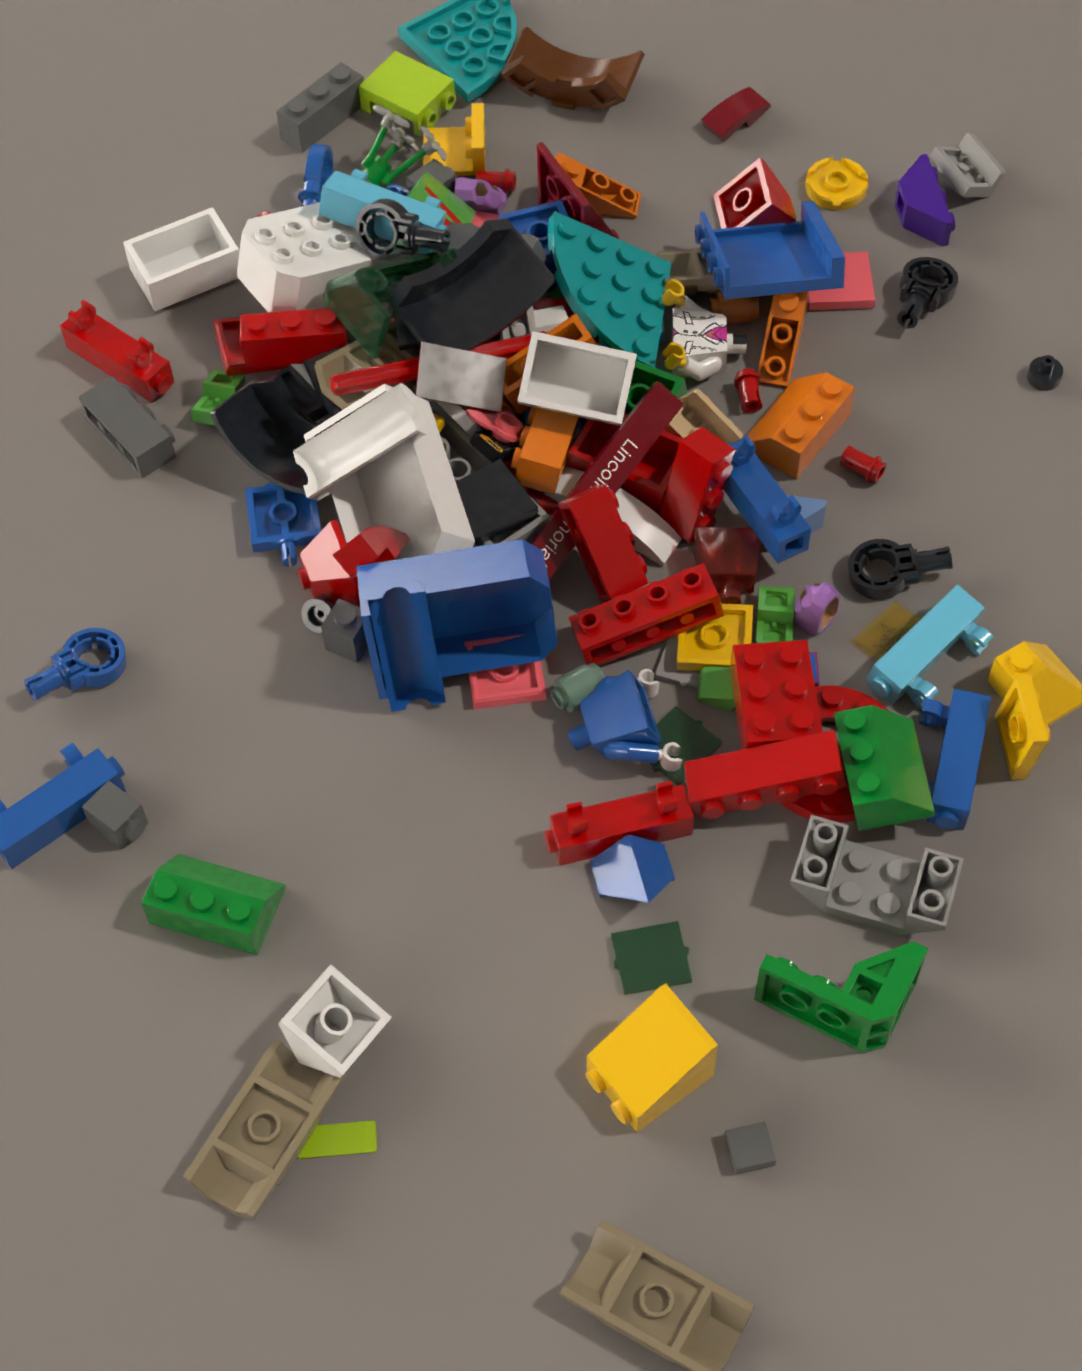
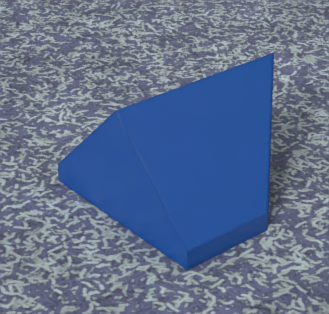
M626 835L590 861L600 898L611 896L649 903L669 882L675 881L665 844L632 835Z

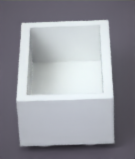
M213 207L123 242L130 270L154 311L238 279L239 249Z
M532 331L517 402L526 406L620 426L624 416L637 354Z

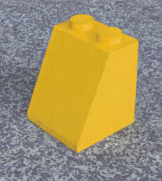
M665 983L587 1055V1072L585 1075L597 1093L600 1094L604 1091L613 1102L610 1106L618 1120L624 1125L630 1123L634 1130L639 1132L714 1076L718 1044Z

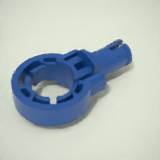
M312 144L309 149L305 167L303 191L298 193V199L303 204L302 206L320 202L322 186L333 174V152L329 145Z
M87 628L78 631L68 638L63 646V651L51 656L53 666L25 679L24 684L29 695H32V699L35 701L62 686L75 691L83 686L101 687L116 681L126 668L124 643L116 633L104 628ZM92 643H96L97 649L107 651L111 662L107 660L104 664L97 666L89 665V663L79 658L83 652L92 649Z

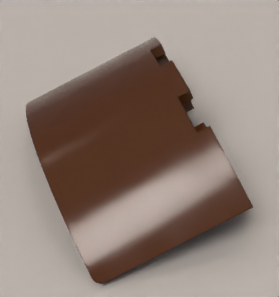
M525 27L522 29L501 75L525 94L531 97L537 94L551 100L552 106L574 110L576 106H592L593 110H599L615 106L626 100L645 54L640 50L624 57L610 59L583 57L553 46L534 33L529 27Z

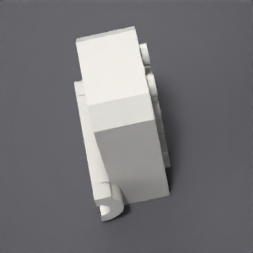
M320 202L247 220L241 235L237 277L268 313L334 307L347 308L361 304L378 323L390 319L393 315V308L387 301L391 296L389 283L399 282L404 276L421 272L424 268L426 254L417 252L413 256L400 254L389 260L372 257L358 242L355 228L319 215ZM378 237V239L375 241L376 244L381 241H384L386 243H392L391 241H388L380 237Z
M400 383L395 387L383 384L304 434L306 443L293 451L296 464L300 465L308 476V484L303 485L307 498L319 501L332 493L347 543L366 528L385 526L404 532L410 538L394 560L473 547L475 539L430 403L426 399L415 396L404 384ZM387 390V392H385V393L382 394L381 396L377 397L376 399H374V400L371 401L370 403L366 404V405L363 406L362 408L358 409L357 411H355V412L352 413L351 415L347 416L346 418H344V419L341 420L340 422L336 423V424L333 425L332 427L328 428L327 430H325V431L322 432L321 434L317 435L316 437L314 436V435L318 434L319 432H321L322 430H324V429H326L327 427H329L330 425H332L333 423L337 422L338 420H340V419L343 418L344 416L348 415V414L351 413L352 411L356 410L357 408H359V407L362 406L363 404L367 403L368 401H370V400L373 399L374 397L378 396L379 394H381L382 392H384V391Z

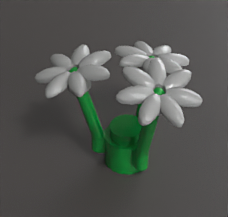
M373 106L375 112L384 116L380 123L382 127L369 154L361 163L364 166L361 171L368 173L366 179L372 184L381 187L384 183L389 186L397 176L426 154L430 156L436 151L443 161L447 159V155L440 147V143L435 141L434 135L426 127L422 126L420 128L428 141L422 145V149L419 151L414 143V138L405 135L401 127L396 128L394 126L397 123L402 127L409 128L410 124L400 115H393L389 109H385L382 106ZM386 133L393 136L394 138L390 142L391 147L381 158L377 155L375 158ZM404 146L410 153L412 150L417 152L389 173L392 167L387 162L397 150L400 151Z

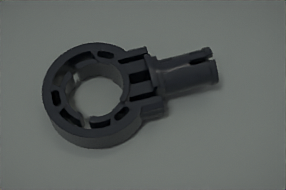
M386 198L375 200L362 208L355 222V232L361 247L372 257L381 260L393 259L400 254L413 256L418 252V247L446 252L449 248L450 240H446L444 237H451L448 230L423 226L418 221L419 215L408 213L400 203ZM373 208H382L369 215ZM376 216H385L391 222L390 225L394 232L392 243L384 241L375 243L378 239L374 231V219Z
M919 257L910 260L904 266L900 281V300L905 302L907 297L908 300L897 315V321L902 327L905 326L908 319H911L907 328H914L921 314H925L929 303H931L929 311L934 312L937 306L948 303L954 297L958 283V274L950 264L937 258ZM928 276V278L938 280L941 284L929 283L919 277Z
M887 539L866 541L856 547L850 555L848 562L850 583L864 597L870 599L891 598L899 594L906 585L918 584L920 573L953 569L952 556L949 553L950 547L946 546L917 552V549H913L911 543L898 545L896 542ZM866 556H868L870 561L874 559L888 561L894 567L893 573L888 578L875 579V585H871V577L863 572V568L867 564Z

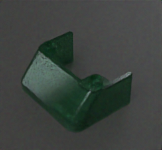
M449 248L446 252L435 251L361 268L336 277L327 282L323 300L371 358H379L392 317L382 304L388 302L387 300L391 296L389 283L399 282L404 276L424 271L437 263L445 267L458 258L455 254V251L458 249Z

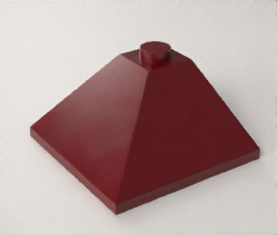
M543 142L538 143V205L561 200L569 218L619 239L617 232L608 227Z

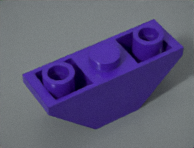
M923 154L920 155L899 180L894 205L903 228L940 246H947L950 234L955 230V217L953 212H949L946 206V193L944 189L939 187L936 167H932L928 155Z

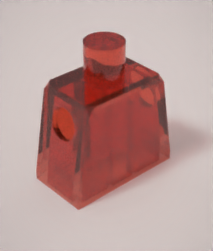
M695 527L693 553L696 566L704 563L722 604H741V595L754 593L761 549L760 539L751 527Z

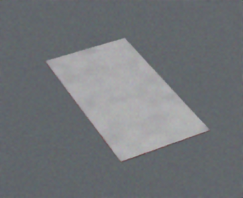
M421 342L416 396L501 412L506 358Z

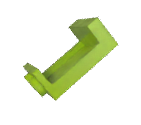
M394 51L358 86L362 110L371 114L374 111V105L389 109L412 121L414 134L419 137L424 134L420 127L433 128L437 120L446 111L453 108L456 101L453 78L397 51Z

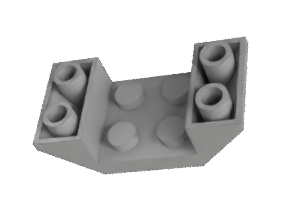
M815 815L810 816L790 880V885L826 914L897 935L945 930L964 858L925 847L922 861L920 862L848 841L846 836L849 825Z

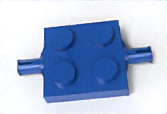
M272 482L264 486L245 489L253 553L281 549L282 564L290 567L288 555H290L292 566L296 565L295 547L309 545L322 531L318 502L307 498L306 494L284 489Z

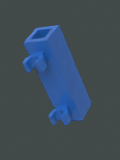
M748 435L743 436L742 440L733 444L731 442L728 443V445L735 449L731 462L733 469L725 481L723 490L778 564L808 550L811 527L800 514L801 505L793 495L787 497L755 454L756 446Z
M954 689L949 706H945L934 699H924L919 724L928 727H945L934 782L928 781L935 816L928 817L926 822L935 823L944 829H965L972 804L991 696Z
M71 743L60 750V753L65 758L64 762L68 766L66 770L8 809L0 799V855L11 869L84 821L86 816L82 806L108 780L126 792L121 779L125 772L113 756L107 759L97 748L83 757L74 743Z

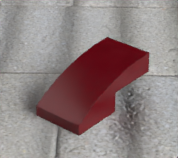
M747 87L719 103L701 121L709 131L724 143L743 124L748 128L754 124L771 105L755 90Z

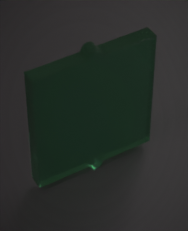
M675 706L657 724L662 744L658 746L659 749H663L667 743H677L681 748L680 755L669 757L682 759L681 767L677 771L670 772L663 769L660 760L656 764H649L653 766L654 772H661L676 785H682L686 781L684 762L711 756L722 745V740L703 727L701 720L695 721Z
M678 921L611 933L616 957L614 968L619 970L624 995L656 990L665 983L668 987L692 983L693 979L687 959L689 948L684 946Z

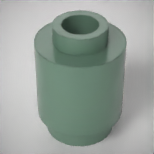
M595 663L589 665L581 664L552 682L553 690L550 692L551 697L559 709L563 710L565 708L568 712L572 713L580 708L582 700L594 691L601 680L605 678V675Z

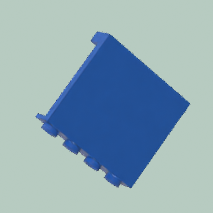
M814 201L801 202V221L712 229L705 212H700V224L695 225L694 228L696 244H701L702 258H707L708 272L713 273L714 285L716 288L720 287L725 300L844 288L845 256Z

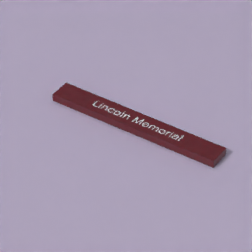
M659 381L654 382L564 500L595 485L606 484L608 489L613 490L616 494L684 403ZM559 506L530 542V544L543 550L549 580L576 546Z

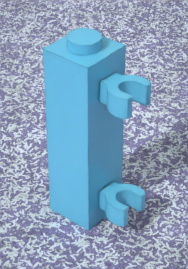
M354 169L350 176L335 170L322 186L319 215L355 228L357 215L362 208L375 200L386 198L400 203L408 213L419 215L418 221L423 226L448 230V226L444 225L447 211L438 208L442 200L428 196L423 203L365 181L368 173ZM373 208L369 215L382 208ZM376 216L374 219L375 234L392 242L394 232L390 225L391 222L385 216ZM418 247V252L429 256L433 249Z
M957 584L874 664L865 681L877 696L885 698L892 705L906 692L912 702L922 709L924 699H933L938 690L930 682L922 680L921 677L958 640L962 639L965 641L968 649L978 656L993 639L994 636L986 628L975 624L985 607Z

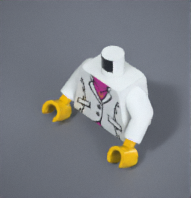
M671 279L664 286L666 292L662 295V302L667 306L676 304L672 314V342L662 352L663 356L668 357L665 360V366L667 369L672 370V374L682 378L691 377L697 381H702L726 370L727 354H746V334H727L726 316L712 313L698 306L689 297L683 296L684 287L678 280Z

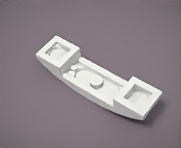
M564 467L555 495L546 492L545 495L557 502L563 501L584 474V471ZM619 488L615 494L619 502L617 510L622 522H626L632 531L633 540L635 541L634 549L663 567L681 543L682 538L652 509Z

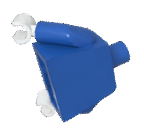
M643 669L639 673L638 678L630 670L619 676L603 678L594 691L583 699L580 704L585 723L568 731L573 747L578 751L592 744L605 759L656 764L660 760L663 769L670 772L679 770L682 759L669 756H679L680 746L675 742L667 743L663 749H659L658 746L662 744V740L648 698L655 697L659 691V682L653 681V671Z

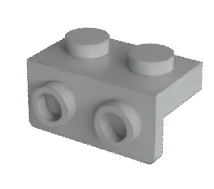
M966 133L958 147L935 146L930 154L931 159L938 166V171L946 176L955 186V191L965 198L990 197L1005 174V170L973 133Z

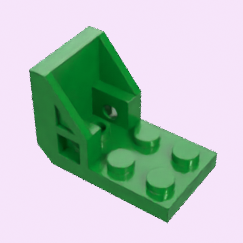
M913 941L857 962L842 990L835 987L834 983L826 977L820 975L812 976L799 970L792 961L786 958H775L766 954L759 967L754 1000L863 1054L885 1048L918 982L929 948Z

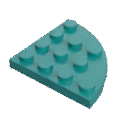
M450 0L398 27V36L428 66L453 78L455 91L469 103L491 88L502 76L501 73L517 41L516 14H514L511 6V0Z
M554 211L548 223L549 253H553L557 269L554 275L568 305L574 314L578 315L593 337L599 335L614 349L637 354L636 361L655 367L665 304L662 302V295L666 292L664 290V278H669L671 262Z

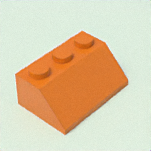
M827 372L794 379L747 434L756 446L755 454L757 457L791 477L798 479L851 414L856 387Z

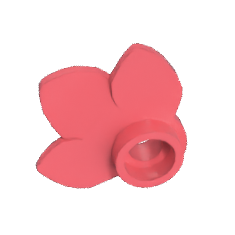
M467 406L466 414L478 425L492 430V435L500 442L509 444L510 442H518L520 440L523 424L506 406H502L501 412H490L486 409Z

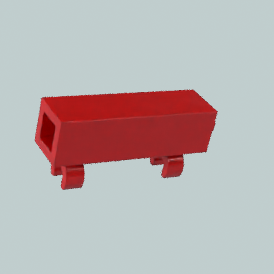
M85 300L81 301L82 307L76 312L72 310L68 312V319L60 325L66 347L109 376H113L123 385H128L132 391L151 403L162 394H165L175 383L169 360L156 353L151 342L143 337H140L139 341L98 316L96 308Z
M671 780L656 784V791L582 807L581 801L567 804L565 812L550 815V830L544 831L549 853L556 852L559 866L595 858L626 835L656 842L693 835L694 815L684 784L673 786Z

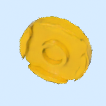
M833 157L825 158L815 162L808 169L805 189L807 196L815 204L825 209L846 210L859 205L866 197L868 176L860 164L850 159L841 158V161H833Z

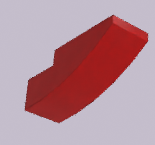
M373 526L366 528L333 554V557L352 578L357 574L356 566L396 559L410 538L406 533L393 528Z

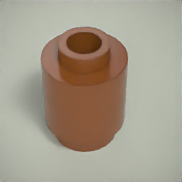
M716 291L715 298H710L709 310L712 313L726 316L727 324L749 323L751 319L758 318V296L725 300L722 292Z

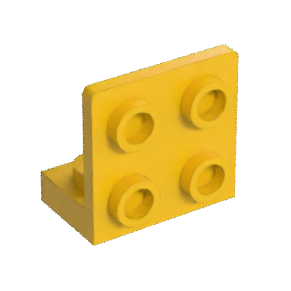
M472 103L471 116L466 117V127L427 128L434 135L435 141L440 143V147L445 151L447 159L443 161L435 151L430 156L426 154L423 157V166L435 158L444 166L450 167L456 176H476L478 170L486 171L484 103ZM425 136L423 139V144L428 141Z

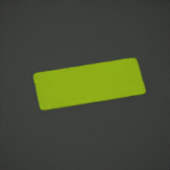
M371 1120L317 1125L299 1153L298 1158L376 1152V1122Z

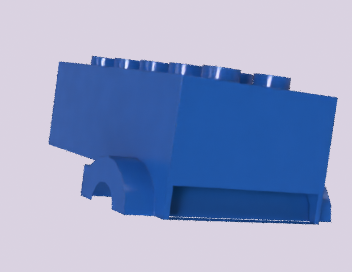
M523 539L356 566L361 618L379 700L389 698L391 712L405 710L409 702L420 698L428 700L431 705L446 703L442 677L542 661L558 645L551 590L543 550ZM522 635L497 643L472 646L473 649L467 651V647L464 644L466 641Z

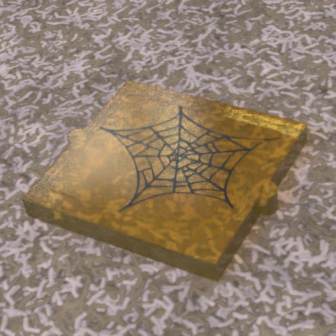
M895 601L854 638V642L872 655L873 661L877 662L922 617L920 615L915 616Z

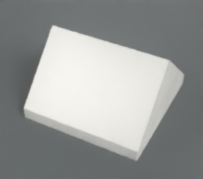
M330 964L281 1019L278 1025L300 1064L341 1078L392 1017Z

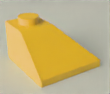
M1023 641L994 658L987 682L1004 699L1016 676L1031 675L1034 688L1039 691L1041 696L1040 710L1043 721L1048 726L1082 707V684L1046 644Z

